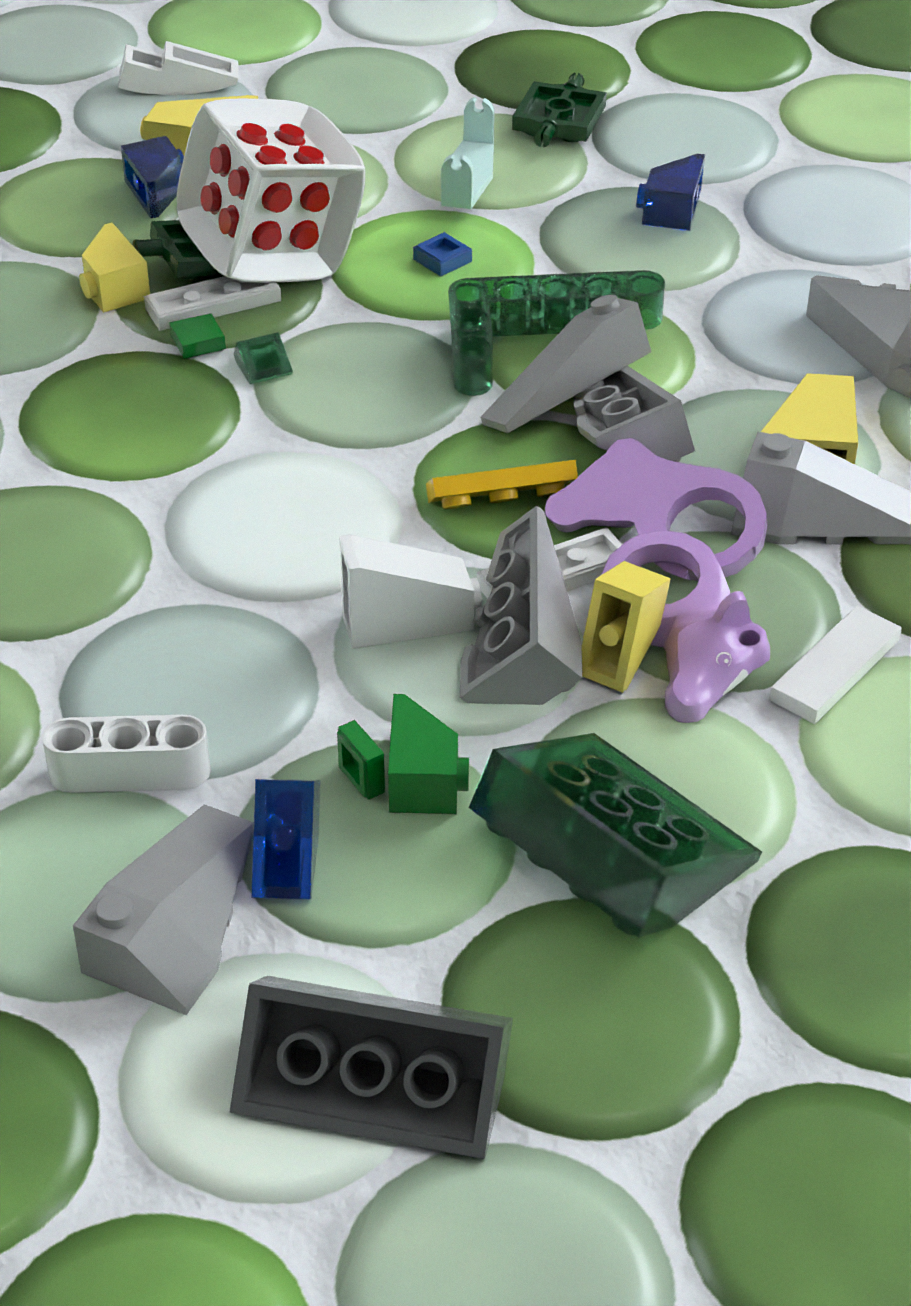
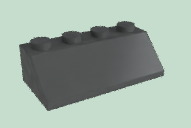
M265 976L249 983L229 1112L485 1159L504 1082L513 1018Z

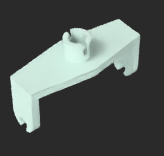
M476 97L471 98L465 106L463 140L454 153L446 157L441 168V206L472 209L493 179L494 107L486 98L482 101L483 109L475 107Z

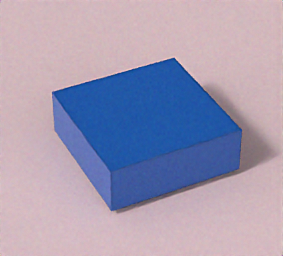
M444 232L414 246L413 260L437 275L443 276L472 262V249Z

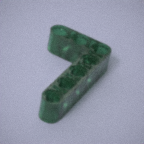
M636 270L463 278L453 282L449 286L448 299L452 374L455 389L465 395L477 396L488 392L492 388L494 382L492 337L559 334L576 315L591 308L592 301L605 295H616L617 298L637 302L645 330L659 326L663 319L664 278L653 271Z

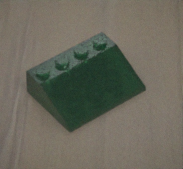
M595 733L492 749L468 807L486 821V826L490 831L501 837L509 838L527 852V857L533 864L552 871L569 884V890L575 896L584 901L592 902L612 917L613 924L619 930L638 938L674 927L757 863L762 854V851Z

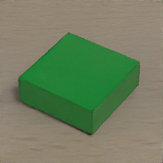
M212 313L169 322L171 337L185 359L226 349L225 335Z
M355 720L339 726L337 745L338 766L364 798L366 797L370 800L385 793L384 752Z

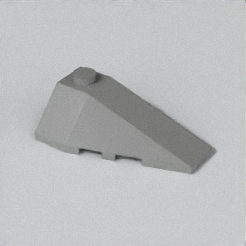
M819 275L811 278L806 316L886 387L911 399V290L896 289L895 284L883 283L877 287L862 285L859 280Z
M605 295L592 301L591 308L576 315L481 416L483 425L509 433L651 353L638 303L617 298L616 295Z
M629 366L622 368L573 396L579 432L599 448L608 450L617 440L633 438L656 456L674 462H679L681 457L695 451L681 400Z
M757 432L747 459L743 479L752 484L759 492L767 513L765 542L796 544L797 537H824L826 544H842L843 537H868L874 544H911V491L805 440L789 438L779 433ZM736 508L731 535L741 536L745 528V518Z
M535 506L500 532L486 577V581L493 587L486 604L477 608L473 620L480 627L475 646L473 644L466 646L461 659L460 698L466 703L543 705L561 692H566L573 688L583 678L581 638L545 513L541 508Z
M204 804L109 880L73 925L81 973L187 1015L218 972L222 957L221 946L226 927L230 926L233 915L232 904L237 885L242 880L254 834V822Z

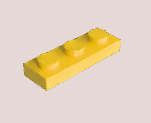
M576 460L435 477L426 483L428 503L442 501L443 509L460 508L471 505L470 497L489 495L490 503L506 502L519 499L518 491L536 489L537 497L551 496L565 488V485L572 483L578 477Z

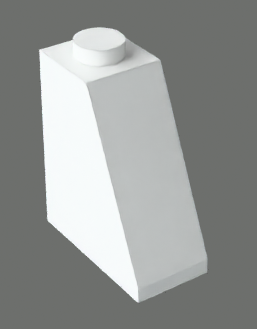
M351 534L339 536L342 615L352 649L474 630V609L482 606L481 589L477 577L469 578L463 558Z

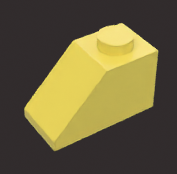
M113 222L104 224L82 254L84 273L79 275L80 285L87 299L92 298L103 313L144 301V296L150 294L147 261Z
M623 561L595 579L582 641L583 677L621 693L627 690L661 626L671 578Z

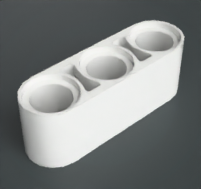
M192 715L69 717L52 722L45 728L42 734L50 783L54 788L62 792L185 790L203 784L209 778L211 772L206 727L200 719Z

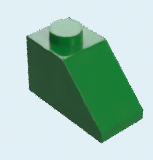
M393 694L388 764L389 813L457 814V791H469V757H458V733L407 695Z

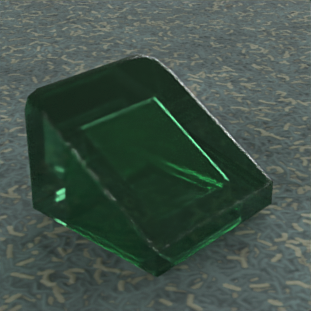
M279 332L236 342L233 355L249 384L293 373Z

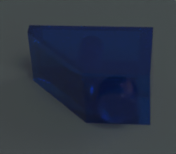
M167 136L121 145L126 184L151 219L159 217L177 197L178 182L184 159L182 151L176 149Z
M694 154L651 168L647 183H640L637 193L636 207L643 209L642 225L691 230L702 191L705 154Z
M255 779L251 898L312 899L319 839L321 780Z

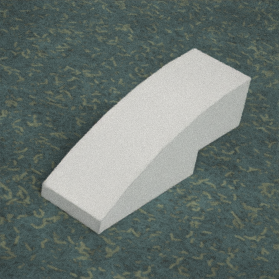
M168 41L165 43L163 54L126 44L119 70L118 88L158 95H188L216 91L237 84L238 61Z

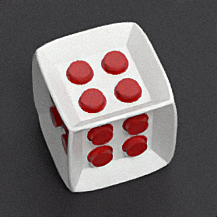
M237 98L210 101L203 104L198 111L188 138L177 188L176 200L179 221L206 260L219 273L228 278L257 283L300 282L323 279L337 271L348 249L364 194L365 166L359 153L343 133L322 112L311 106L295 101L277 99Z

